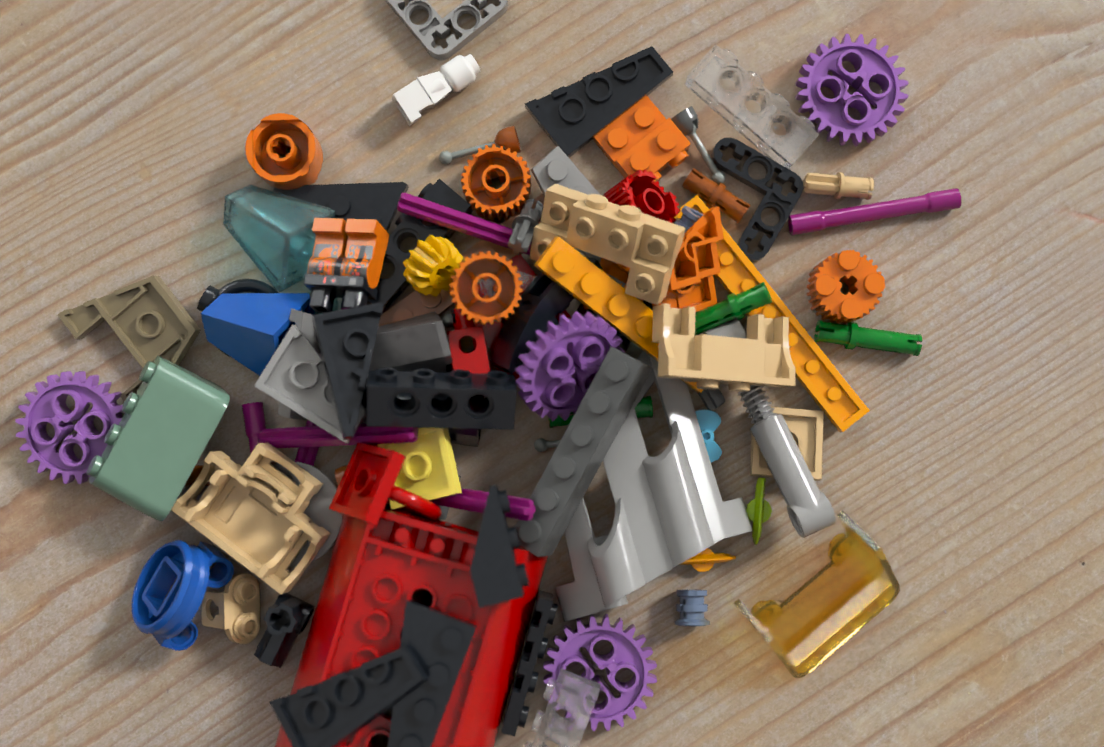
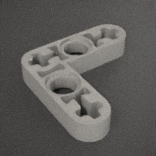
M386 0L390 8L425 50L438 60H446L453 56L499 19L508 8V0H499V6L496 7L494 4H489L483 9L486 17L482 18L479 10L474 5L478 4L481 10L487 5V0H465L444 18H441L427 0H408L409 3L406 7L403 0ZM417 9L425 10L429 14L427 22L422 25H416L410 21L411 14ZM463 14H471L477 21L473 28L465 30L457 24L459 17ZM452 25L455 34L460 38L456 39L453 33L446 39V48L443 49L441 46L434 48V38L445 39L450 35L448 26Z

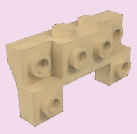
M554 184L546 189L541 222L534 227L529 259L538 261L554 237L559 236L573 248L630 267L625 294L659 305L666 298L672 270L681 248L686 228L641 213V210L635 206H620L608 202V199L602 195H588Z
M660 304L653 307L652 343H659L658 377L697 382L698 389H719V384L729 385L728 391L749 392L751 385L780 388L795 386V366L789 349V317L772 319L764 318L763 314L748 316L746 339L704 334L695 336L696 307L670 308V304Z

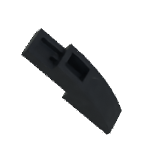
M586 257L594 265H596L598 268L604 271L598 260ZM540 272L520 296L522 297L521 300L517 301L519 306L513 307V314L509 313V318L506 319L495 343L490 362L494 367L509 374H513L515 368L525 365L519 358V355L530 352L526 345L527 341L536 343L539 340L536 331L539 330L546 333L548 331V321H551L555 326L559 325L555 316L565 311L569 307L570 302L575 298L543 272Z

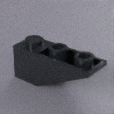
M497 484L491 485L470 568L479 608L523 597L525 593L523 587L530 585L525 564H517L514 552L515 549L520 548L515 526L508 528L505 513L511 512L506 490L499 491Z

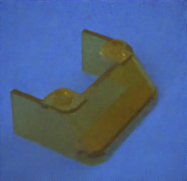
M841 511L837 516L845 532L837 534L829 543L828 557L831 562L783 603L778 605L774 600H763L756 603L749 611L740 599L734 602V605L749 625L794 678H802L813 671L891 604L900 591V585L882 548L844 511Z

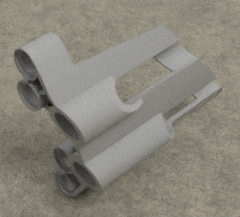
M642 351L637 359L653 369L603 460L615 501V517L610 534L597 538L594 537L584 498L581 500L565 530L575 582L555 587L564 622L628 604L626 595L715 543L753 531L743 497L722 501L687 384L681 379L658 377V362L645 351ZM655 382L672 438L664 452L658 456L651 457L648 456L634 408Z

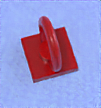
M357 443L329 507L330 510L375 526L379 521L385 504H390L389 500L406 506L399 509L423 518L436 520L441 516L440 507L433 502L394 485L406 456L394 450L364 443Z

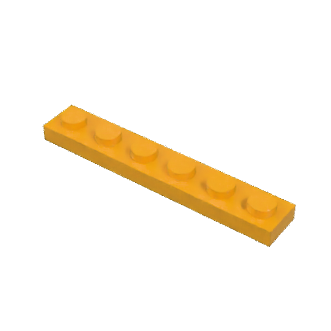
M559 236L554 237L534 266L658 362L659 343H652L653 310L638 298L625 294L626 289ZM683 381L696 392L702 393L704 390L697 388V382Z

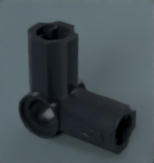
M289 593L280 594L274 605L269 607L264 617L268 627L257 646L254 656L270 666L283 667L298 634L301 635L307 626L315 606Z

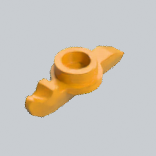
M707 548L680 565L691 564L695 570L706 572L715 563L729 562L736 559V556L727 553L714 554L711 549Z

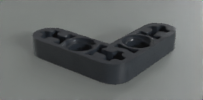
M731 137L723 138L718 141L711 154L715 166L764 195L737 243L751 262H757L769 252L803 191V181L795 172L739 140ZM728 147L734 150L732 155L740 161L744 155L749 158L743 164L741 171H739L736 167L740 162L733 158H730L727 162L721 159L723 153L719 149L725 151ZM761 163L766 169L765 178L761 180L751 178L748 173L750 164ZM773 172H776L779 175L774 180L780 184H784L787 180L793 183L791 189L795 193L789 192L785 196L781 194L782 187L773 182L769 188L766 186V183L771 179ZM766 208L774 209L779 215L778 224L775 226L765 225L761 220L762 210ZM755 225L758 230L752 229V226ZM758 231L771 234L770 238L764 234L760 239L758 247L762 249L761 252L755 251L753 254L747 252L749 246L745 244V240L751 242Z

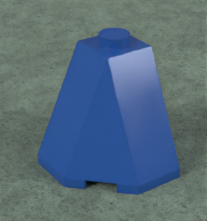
M230 293L221 294L205 308L201 313L207 341L260 376L292 324L295 325V322L289 321L291 308L312 315L316 314L309 306L310 294Z

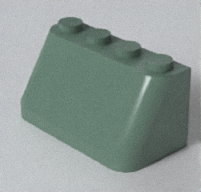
M157 355L154 362L148 361L139 376V380L143 381L136 394L131 392L126 398L122 407V411L125 412L119 425L114 423L110 427L104 443L108 445L101 456L96 455L92 459L86 474L90 475L89 482L93 486L158 521H163L171 511L229 404L230 396L221 386Z

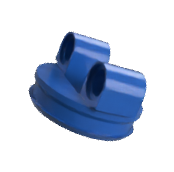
M175 540L161 546L146 562L134 588L131 610L137 628L142 633L152 634L163 647L176 651L189 648L198 637V628L192 619L203 601L207 586L220 588L226 585L233 577V564L217 547L200 541L198 546L188 545L182 540ZM216 563L213 568L209 569L212 564Z

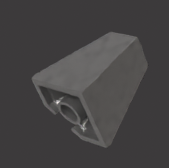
M436 312L378 327L369 371H376L380 368H393L401 372H413L417 369H430L437 373L452 372L450 367L452 356L442 319Z

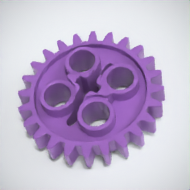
M845 34L841 44L835 37H832L828 42V47L822 43L819 44L816 49L817 55L810 53L806 59L809 65L803 64L799 70L805 77L798 78L795 85L804 90L799 91L795 99L805 101V103L798 111L799 113L809 112L810 116L805 122L806 125L814 122L818 124L814 134L818 135L823 130L828 132L827 142H830L837 135L839 136L840 146H843L850 137L854 146H858L861 143L862 136L868 143H871L875 139V133L882 137L888 132L886 126L892 128L898 122L895 116H900L905 110L898 104L903 103L908 98L907 94L900 92L909 84L908 81L898 79L905 71V68H894L893 64L898 59V56L895 55L887 58L885 56L889 47L887 45L877 50L875 48L876 38H873L866 45L864 44L863 34H860L854 43H852L849 34ZM848 61L852 63L855 67V72L846 71L842 66V62ZM831 71L833 73V76L828 75L827 72ZM869 82L877 83L881 87L882 94L872 92L869 88ZM850 86L856 89L853 94L847 91ZM828 87L832 89L835 97L833 99L824 97L820 88ZM870 105H874L875 109H871ZM847 109H857L860 112L861 120L852 119L848 115Z
M576 311L573 313L571 321L563 314L560 316L559 325L557 326L548 321V331L543 333L537 330L536 335L539 340L536 343L527 341L526 345L530 352L519 355V358L525 365L515 368V371L520 375V378L515 381L516 385L521 389L518 394L531 411L536 412L541 418L547 415L554 421L560 415L565 421L568 419L571 411L575 414L610 347L625 352L619 346L623 341L616 334L617 330L601 316L598 315L595 318L590 312H587L582 317Z
M71 371L61 372L60 377L57 374L47 376L48 383L44 381L35 383L38 392L32 391L25 394L31 404H22L18 407L26 413V416L15 419L16 423L24 426V430L16 433V437L26 438L27 441L19 449L20 451L31 450L32 454L27 462L31 463L38 460L40 462L37 470L38 473L50 469V480L58 479L62 475L64 484L73 482L75 478L78 484L87 482L88 477H90L86 473L92 459L96 455L101 456L108 445L104 443L110 427L114 423L119 425L123 418L121 413L123 412V404L118 405L116 402L122 393H108L111 382H104L98 385L99 375L97 374L90 375L86 380L85 371L75 372L74 376ZM68 395L72 396L75 401L74 411L67 407L66 398ZM91 402L93 404L92 409L89 411V413H85L89 407V403ZM95 416H98L103 422L102 432L97 431L94 427ZM79 420L75 425L72 423V421ZM47 423L54 427L55 435L53 438L47 434ZM61 441H64L58 452L56 447ZM75 443L82 448V459L77 458L74 454Z
M591 614L588 625H584L582 620L577 618L576 630L573 631L569 626H564L565 639L557 635L554 636V642L558 649L547 648V655L554 659V661H546L543 664V669L553 672L543 678L544 684L554 685L547 691L548 698L559 697L554 704L555 710L566 707L565 720L571 719L574 715L578 716L577 725L580 728L586 720L590 721L592 731L596 730L598 722H603L606 730L610 731L611 720H616L623 727L624 715L627 714L634 720L637 718L634 710L635 706L642 709L647 708L642 696L653 697L654 695L653 690L647 684L656 683L657 677L648 671L657 668V664L654 660H646V658L653 654V650L651 647L641 648L646 641L645 636L642 634L634 638L633 635L636 628L633 624L623 630V620L620 617L614 625L610 624L608 614L604 615L601 623H597L594 615ZM600 640H607L613 645L611 651L605 655L597 654L593 647ZM581 647L586 648L595 664L601 670L606 668L609 682L621 693L619 697L613 695L599 674L594 676L592 664L579 651ZM572 662H580L585 667L584 672L579 676H571L565 669ZM621 668H629L634 671L632 679L627 682L618 681L615 675ZM594 690H601L607 695L606 699L599 704L591 703L587 697Z

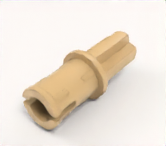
M838 172L836 175L807 173L803 180L804 192L832 195L837 200L841 196L869 200L872 197V193H869L868 190H874L873 178L844 176L842 172Z

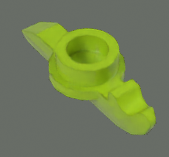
M763 477L757 479L755 498L746 507L748 517L753 522L752 537L755 545L758 544L761 537L762 523L766 522L772 513L769 502L764 499L766 478Z

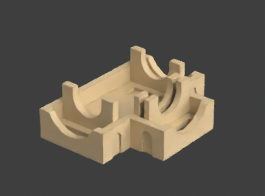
M258 443L243 466L234 463L230 459L231 457L221 450L210 451L204 459V466L197 480L176 500L171 511L282 595L291 591L331 535L329 531L322 526L316 525L312 522L313 519L303 513L310 504V499L314 494H317L323 483L270 443ZM272 461L279 463L294 474L300 481V485L271 464ZM209 481L210 485L208 486L204 494L201 496L199 501L195 500L204 488V486ZM309 541L310 545L307 552L295 569L289 572L287 569L305 543Z

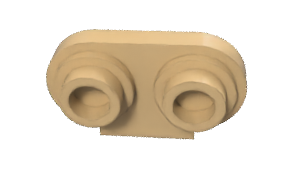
M237 573L225 585L224 592L206 591L202 601V625L225 629L228 639L234 643L248 644L252 642L260 630V588L257 579L251 574ZM212 600L215 606L219 607V614H216L215 618L212 617L210 612Z

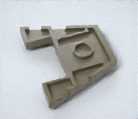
M160 276L148 277L115 290L114 293L98 299H92L84 302L81 306L61 311L58 314L59 318L76 339H83L106 320L142 368H144L148 361L154 362L157 355L179 366L201 331ZM138 380L120 396L125 402L131 392L136 394L143 381Z

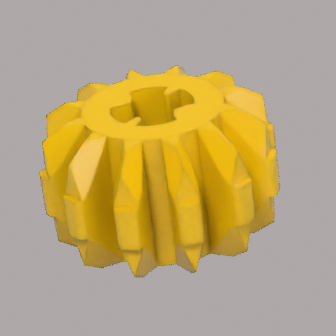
M429 235L425 241L418 240L417 247L414 250H408L410 257L403 262L406 267L403 275L417 292L423 293L425 296L431 294L436 297L441 290L448 291L449 284L453 281L450 278L455 276L453 271L455 268L459 269L458 264L462 261L463 256L451 241L441 236Z

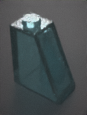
M249 185L226 195L223 225L273 287L281 292L304 280L305 274H308V263L313 255L316 234L312 231L314 218H335V211L328 207L254 185Z

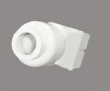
M471 54L465 57L458 55L443 64L440 71L417 77L416 80L394 93L392 100L409 126L420 120L421 112L433 108L449 95L451 91L459 92L476 80V74L481 72L480 67Z

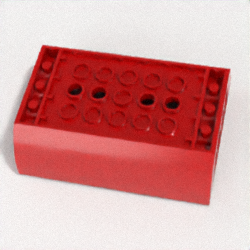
M385 504L376 526L343 515L290 695L296 693L299 689L318 684L330 679L333 675L350 671L365 662L400 649L406 600L413 601L414 592L417 589L424 588L429 590L433 596V603L430 608L477 625L431 747H494L548 556L537 557L521 546L519 549H515L517 564H525L530 584L523 587L524 596L479 608L470 573L479 531L439 519L423 518L402 509L391 510V506ZM383 713L339 747H372L371 737L375 734H384L389 738L392 716ZM281 725L275 747H292Z

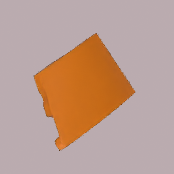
M711 207L685 232L672 270L666 298L660 304H670V308L679 309L696 307L695 312L717 304L713 275L721 273L716 241L724 239L719 207Z

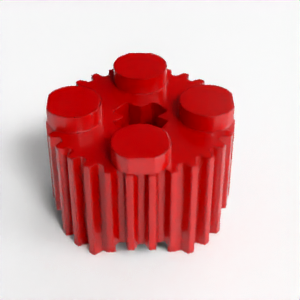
M639 169L635 173L630 174L603 195L608 199V202L620 206H635L641 210V213L673 224L676 221L674 217L680 212V209L677 208L679 203L675 200L677 197L671 192H664V187H660L658 181L654 182L657 177L653 175L652 171L647 172L646 169L642 171Z

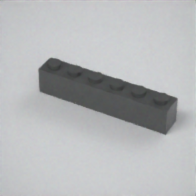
M610 347L530 497L533 505L536 506V512L530 521L518 520L515 525L521 547L537 557L553 554L652 371V367L621 350Z

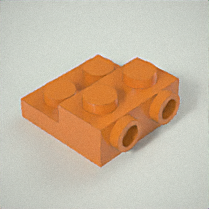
M647 95L595 135L593 139L624 178L639 169L641 171L646 169L647 172L652 171L653 175L657 177L654 182L662 178L660 172L669 165L674 169L689 156L687 151L691 145L670 118L666 119Z

